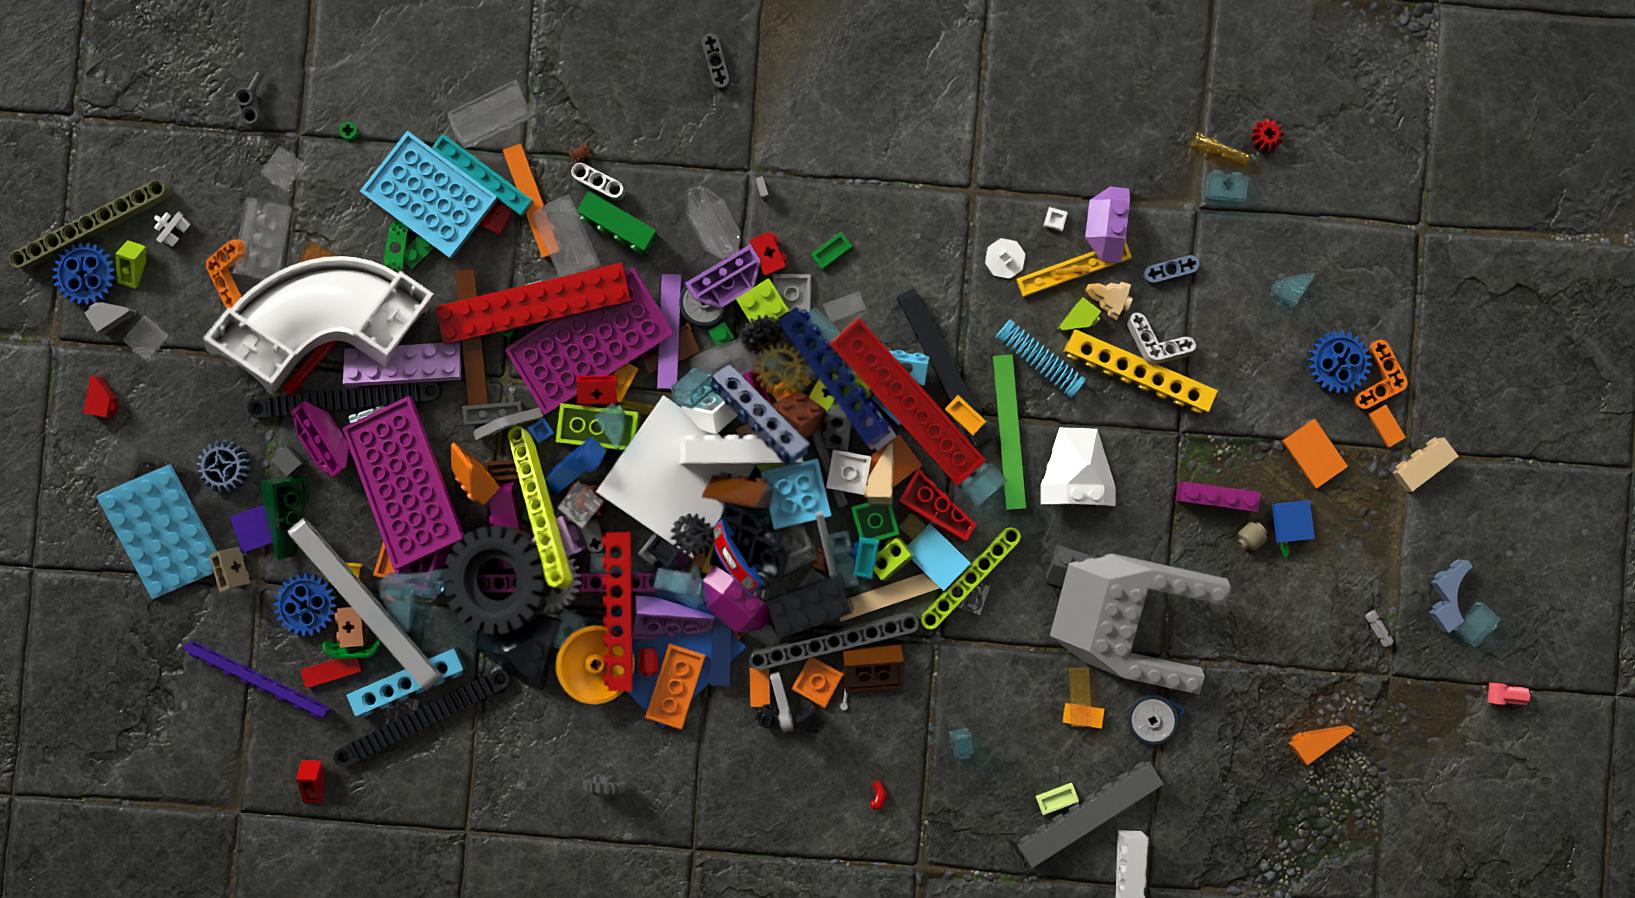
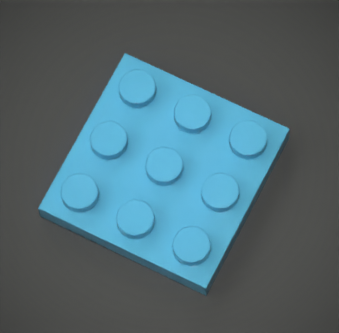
M818 459L761 472L762 479L768 480L767 484L774 485L771 507L769 508L774 529L816 520L815 514L817 512H823L824 517L831 516Z

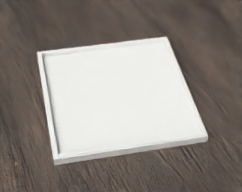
M662 396L596 492L674 545L676 540H671V537L675 533H672L671 529L675 527L673 523L677 520L679 521L682 515L685 517L688 513H691L693 517L697 513L698 519L705 517L704 523H710L708 530L714 527L721 518L724 501L702 498V494L712 475L720 476V472L732 474L731 478L738 479V475L749 477L757 463L680 464V440L685 439V436L700 435V439H704V436L719 434L700 430L681 407L665 396ZM685 524L682 526L681 532L684 531ZM691 552L690 555H688V556L691 557V558L694 557L693 554H692V552Z

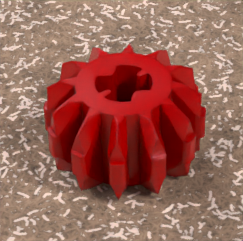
M1268 118L1264 122H1257V127L1254 126L1252 128L1254 134L1250 136V138L1256 139L1253 145L1259 144L1260 151L1264 147L1266 152H1270L1271 148L1276 150L1278 144L1283 143V139L1280 137L1285 135L1284 132L1279 131L1282 125L1276 126V120L1270 123ZM1267 132V135H1270L1271 137L1268 139V136H1265L1264 133Z

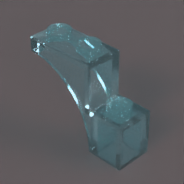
M443 565L436 570L419 574L389 573L381 579V598L397 602H404L411 595L434 599L444 591L443 586L449 585L448 580H443V570L449 569L450 566Z

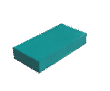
M865 537L859 538L853 576L873 578L879 540Z

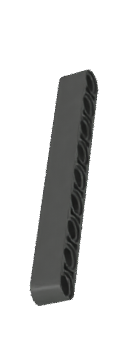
M903 613L756 649L750 655V665L756 670H762L912 633L919 626L918 620L913 613ZM908 618L914 620V624L911 627L904 625L905 620ZM888 623L896 625L893 631L885 630ZM871 627L877 630L874 636L866 634V631ZM851 632L858 634L857 639L854 641L847 638ZM831 637L839 639L837 645H831L828 641ZM814 641L820 643V648L817 650L810 648V644ZM799 646L802 651L795 655L791 652V648ZM780 651L783 656L780 659H775L772 657V653ZM757 655L764 658V661L760 664L753 661V658Z

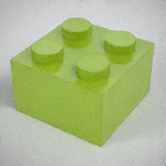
M769 278L736 298L750 323L751 318L757 320L758 315L761 318H764L765 315H768L769 318L773 316L776 321H779L791 313Z

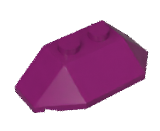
M306 401L300 403L291 411L294 417L296 434L317 468L334 477L346 468L349 445L329 412Z
M716 565L703 579L706 608L734 632L760 630L770 620L771 615L768 607L754 594H748L732 576Z

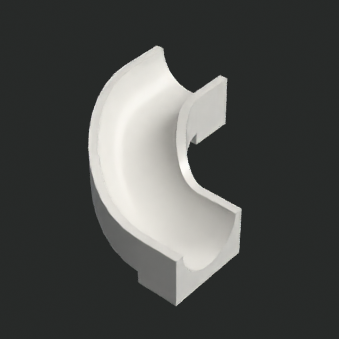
M342 256L312 259L278 271L249 290L231 309L228 308L204 337L207 352L212 355L219 354L233 361L255 377L264 386L266 391L273 395L306 354L330 341L348 342L386 367L396 347L409 328L421 314L427 313L430 309L433 293L401 271L396 273L373 261Z

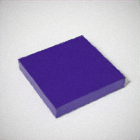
M264 505L230 516L242 553L273 543Z

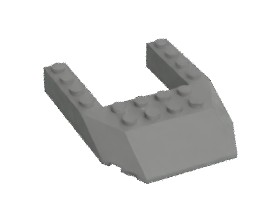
M1108 554L1105 557L1090 558L1083 562L1077 561L1068 564L1050 636L1081 661L1122 678L1200 694L1205 678L1202 668L1136 654L1130 651L1148 588L1226 605L1231 589L1228 579L1116 554Z

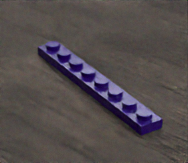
M195 641L186 642L183 650L189 652V656L196 659L202 658L206 660L205 663L212 667L218 666L228 675H237L241 677L240 680L247 684L253 683L263 692L274 693L277 699L281 701L288 700L293 703L292 705L295 708L311 711L310 714L316 718L329 715L332 709Z

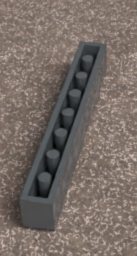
M1148 761L1137 764L1132 772L1121 774L1118 777V781L1113 784L1111 782L1107 783L1101 788L1102 791L1097 794L1092 793L1085 798V802L1080 805L1079 803L1074 804L1069 808V812L1064 815L1059 814L1052 819V823L1048 825L1043 824L1036 829L1037 832L1030 836L1028 834L1022 837L1017 845L1032 868L1162 786L1163 782L1153 766Z

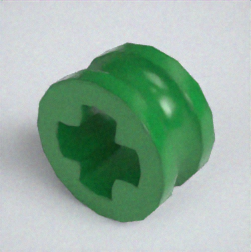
M344 122L339 129L341 136L348 141L356 139L359 133L358 128L352 122ZM347 127H350L352 130H354L353 133H350L349 136L344 132L345 130H348Z

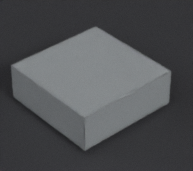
M763 176L756 178L761 199L769 198Z

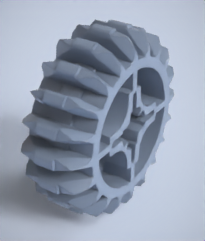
M223 440L222 443L215 441V446L209 444L208 449L202 450L204 456H198L202 462L196 464L198 467H201L197 474H203L200 481H206L205 486H211L212 491L218 489L219 492L223 493L225 489L227 492H231L232 487L238 489V483H245L242 477H249V474L245 473V471L251 469V467L246 466V463H249L251 460L244 459L247 452H241V446L236 447L235 442L229 444L227 440ZM224 450L230 452L234 456L235 461H230L227 455H225ZM215 456V463L211 465V461ZM223 463L230 464L227 465L224 469H217L221 467V465H224ZM237 467L236 472L232 477V470ZM212 472H217L223 482L218 481L212 475Z

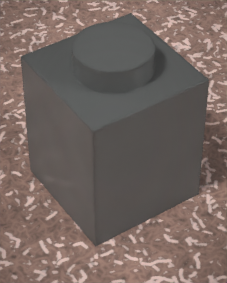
M282 446L276 450L275 456L271 459L287 477H293L307 464L292 447Z

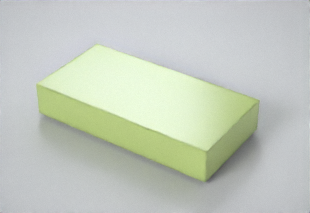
M1072 783L1036 796L1042 815L1079 802Z

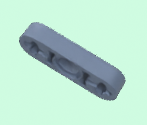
M1189 255L1151 265L1144 270L1143 278L1147 283L1153 284L1191 274L1199 268V260L1195 256ZM1188 260L1194 262L1192 270L1189 267L1182 269L1180 265L1186 264ZM1173 264L1176 267L1174 275L1167 273V265ZM1160 266H1162V274L1155 276L1154 280L1148 276L1151 269L1153 272H1158L1161 270Z

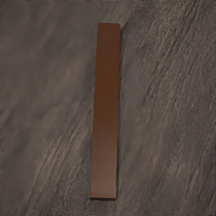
M475 269L455 271L458 301L478 297ZM482 336L462 341L468 406L489 404Z

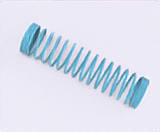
M1010 319L998 333L996 339L999 341L1002 339L1001 343H1003L1015 331L1006 347L1019 336L1011 348V351H1013L1024 340L1016 355L1030 342L1021 356L1022 359L1035 346L1026 359V362H1028L1039 351L1030 366H1033L1046 352L1035 370L1050 357L1040 372L1042 374L1055 361L1045 376L1047 378L1061 364L1050 379V382L1065 368L1055 386L1070 372L1061 385L1060 390L1074 377L1064 392L1070 398L1074 396L1086 378L1080 376L1076 379L1078 372L1071 376L1073 368L1066 372L1069 365L1066 364L1062 367L1064 360L1056 365L1059 357H1055L1051 361L1054 353L1047 356L1049 349H1046L1040 355L1044 345H1041L1036 350L1039 341L1031 346L1034 337L1027 341L1029 333L1020 340L1025 329L1016 335L1020 326L1011 331L1015 321Z

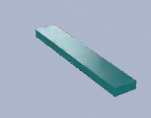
M443 133L433 145L432 149L495 194L500 201L522 217L534 203L532 199Z

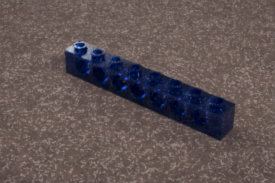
M795 307L778 322L868 446H874L891 433L888 428L890 426L888 421L883 416L880 417L877 413V406L872 401H868L866 391L862 386H858L854 380L856 378L853 373L844 368L843 364L845 363L838 354H834L833 348L829 344L830 342L827 339L824 340L821 336V329L810 321L811 316L807 310ZM805 325V332L800 334V327ZM816 340V347L811 349V342ZM827 355L828 361L823 365L822 358ZM838 370L839 377L834 380L833 373ZM849 386L850 393L845 396L844 388ZM860 401L862 407L859 411H856L855 404ZM869 417H872L873 424L870 427H868L866 425V420Z

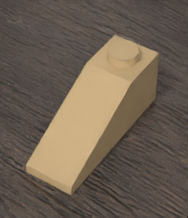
M893 443L887 445L868 478V486H864V497L868 498L869 504L892 505Z

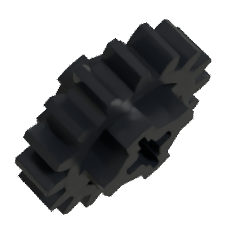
M758 315L757 320L751 318L750 324H744L746 329H741L743 335L740 336L744 348H747L749 353L754 351L756 355L759 351L765 354L766 349L772 351L771 347L773 345L778 346L776 341L782 340L780 336L783 333L781 325L773 316L769 318L768 315H765L764 318H761Z
M688 513L685 517L682 515L679 521L677 520L673 523L675 527L671 529V532L675 533L671 540H676L673 546H679L680 553L685 550L686 556L690 555L691 552L693 556L704 553L705 549L711 546L708 542L713 540L709 536V534L713 533V530H708L710 523H704L705 517L698 519L697 513L693 517L691 513ZM685 524L684 531L681 532V528Z

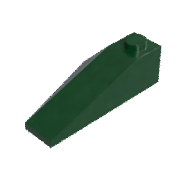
M283 477L261 481L262 501L276 558L281 560L297 555L299 545L289 535L288 530L302 518H305V514H303L304 508L309 499L308 477Z

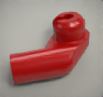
M878 780L872 783L876 792L875 798L870 802L873 810L882 809L887 798V793L881 781Z

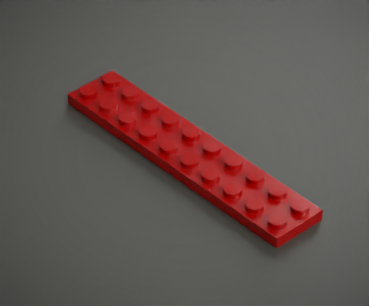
M617 263L435 306L443 344L447 345L627 303L632 300L624 264Z
M859 317L829 343L955 485L959 486L986 460Z

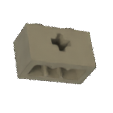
M239 546L220 550L209 555L219 592L236 589L250 583L249 573L245 568L243 554Z

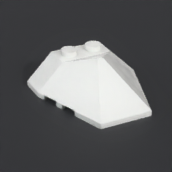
M1060 427L1050 461L1046 467L1045 477L1041 482V504H1081L1114 507L1115 484L1098 430Z

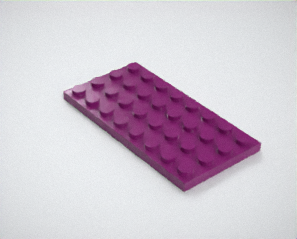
M635 267L625 272L631 302L550 320L505 348L506 353L544 415L560 407V403L564 404L577 396V376L611 375L675 334Z
M407 396L342 428L394 570H399L457 543V541L464 540V534L411 396Z

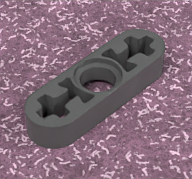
M708 33L703 37L702 45L712 82L717 89H725L728 87L730 79L720 42L715 34ZM708 39L716 41L715 43H713L714 50H719V52L711 53L710 46L706 45L708 43ZM717 56L721 59V64L713 66L710 60ZM719 70L721 71L722 78H726L723 84L715 81L718 80L717 71Z

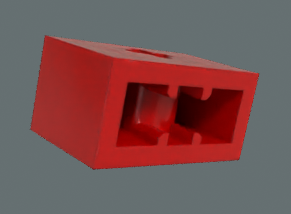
M771 231L749 240L752 248L761 260L760 267L765 278L786 269L785 264L788 261L784 252H779L777 246L780 243L776 234L772 236ZM769 249L771 252L774 251V253L772 254V258H769V256H764L767 254L766 250Z
M617 375L577 376V404L592 406L601 403L603 406H611L613 403H617ZM595 389L599 390V394H596Z

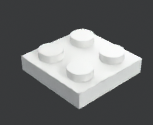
M833 450L826 488L864 495V486L867 484L871 457Z

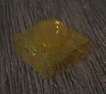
M910 513L899 525V528L913 540L926 525L914 514Z

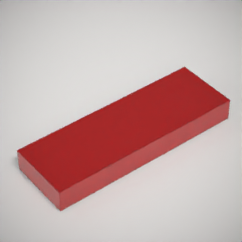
M360 658L334 659L300 671L305 688H309L361 672L363 668Z

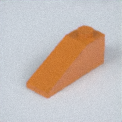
M1344 725L1300 732L1292 737L1289 745L1299 759L1308 765L1355 730L1350 726Z

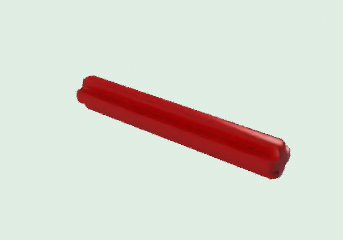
M330 341L318 346L283 387L284 392L292 395L338 341Z

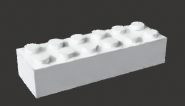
M700 435L685 436V439L680 440V464L784 463L778 459L777 454L771 448L766 447L762 439H758V435L743 436V439H739V435L724 436V439H719V435L704 436V439H700ZM802 457L794 463L802 462Z

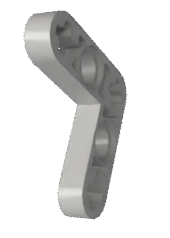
M1141 313L1132 314L1127 321V326L1144 360L1151 365L1187 357L1196 348L1195 341L1190 337H1181L1158 343L1147 319ZM1141 335L1147 336L1149 342L1143 341ZM1165 348H1171L1174 354H1169Z
M539 407L504 416L474 430L473 434L476 441L481 440L506 428L543 418L544 415Z
M775 671L770 673V678L784 733L792 731L794 724L780 672Z

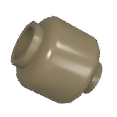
M1249 522L1238 532L1240 538L1238 543L1245 550L1249 548L1255 551L1267 541L1266 535L1268 532L1259 522Z

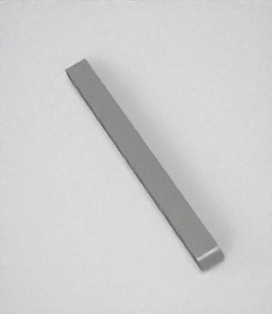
M302 518L288 530L289 535L417 683L426 691L442 678L440 672L312 524L305 518Z

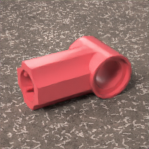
M1489 683L1487 701L1489 703L1527 705L1530 701L1528 688Z

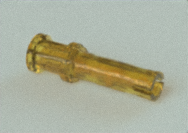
M1200 131L1195 133L1191 142V147L1193 148L1196 146L1206 150L1208 154L1216 153L1246 166L1250 158V154L1217 142L1215 137L1210 138L1201 134Z

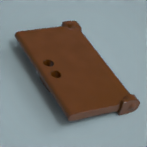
M689 322L680 326L678 362L700 354ZM659 344L641 355L648 374L658 371Z

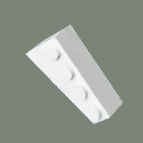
M1118 830L1116 898H1145L1148 838L1142 831Z

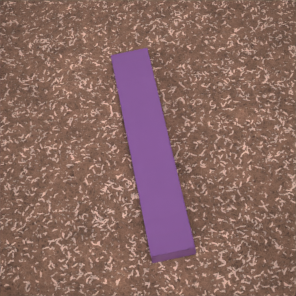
M662 274L660 309L675 334L659 344L658 389L677 390L681 275Z

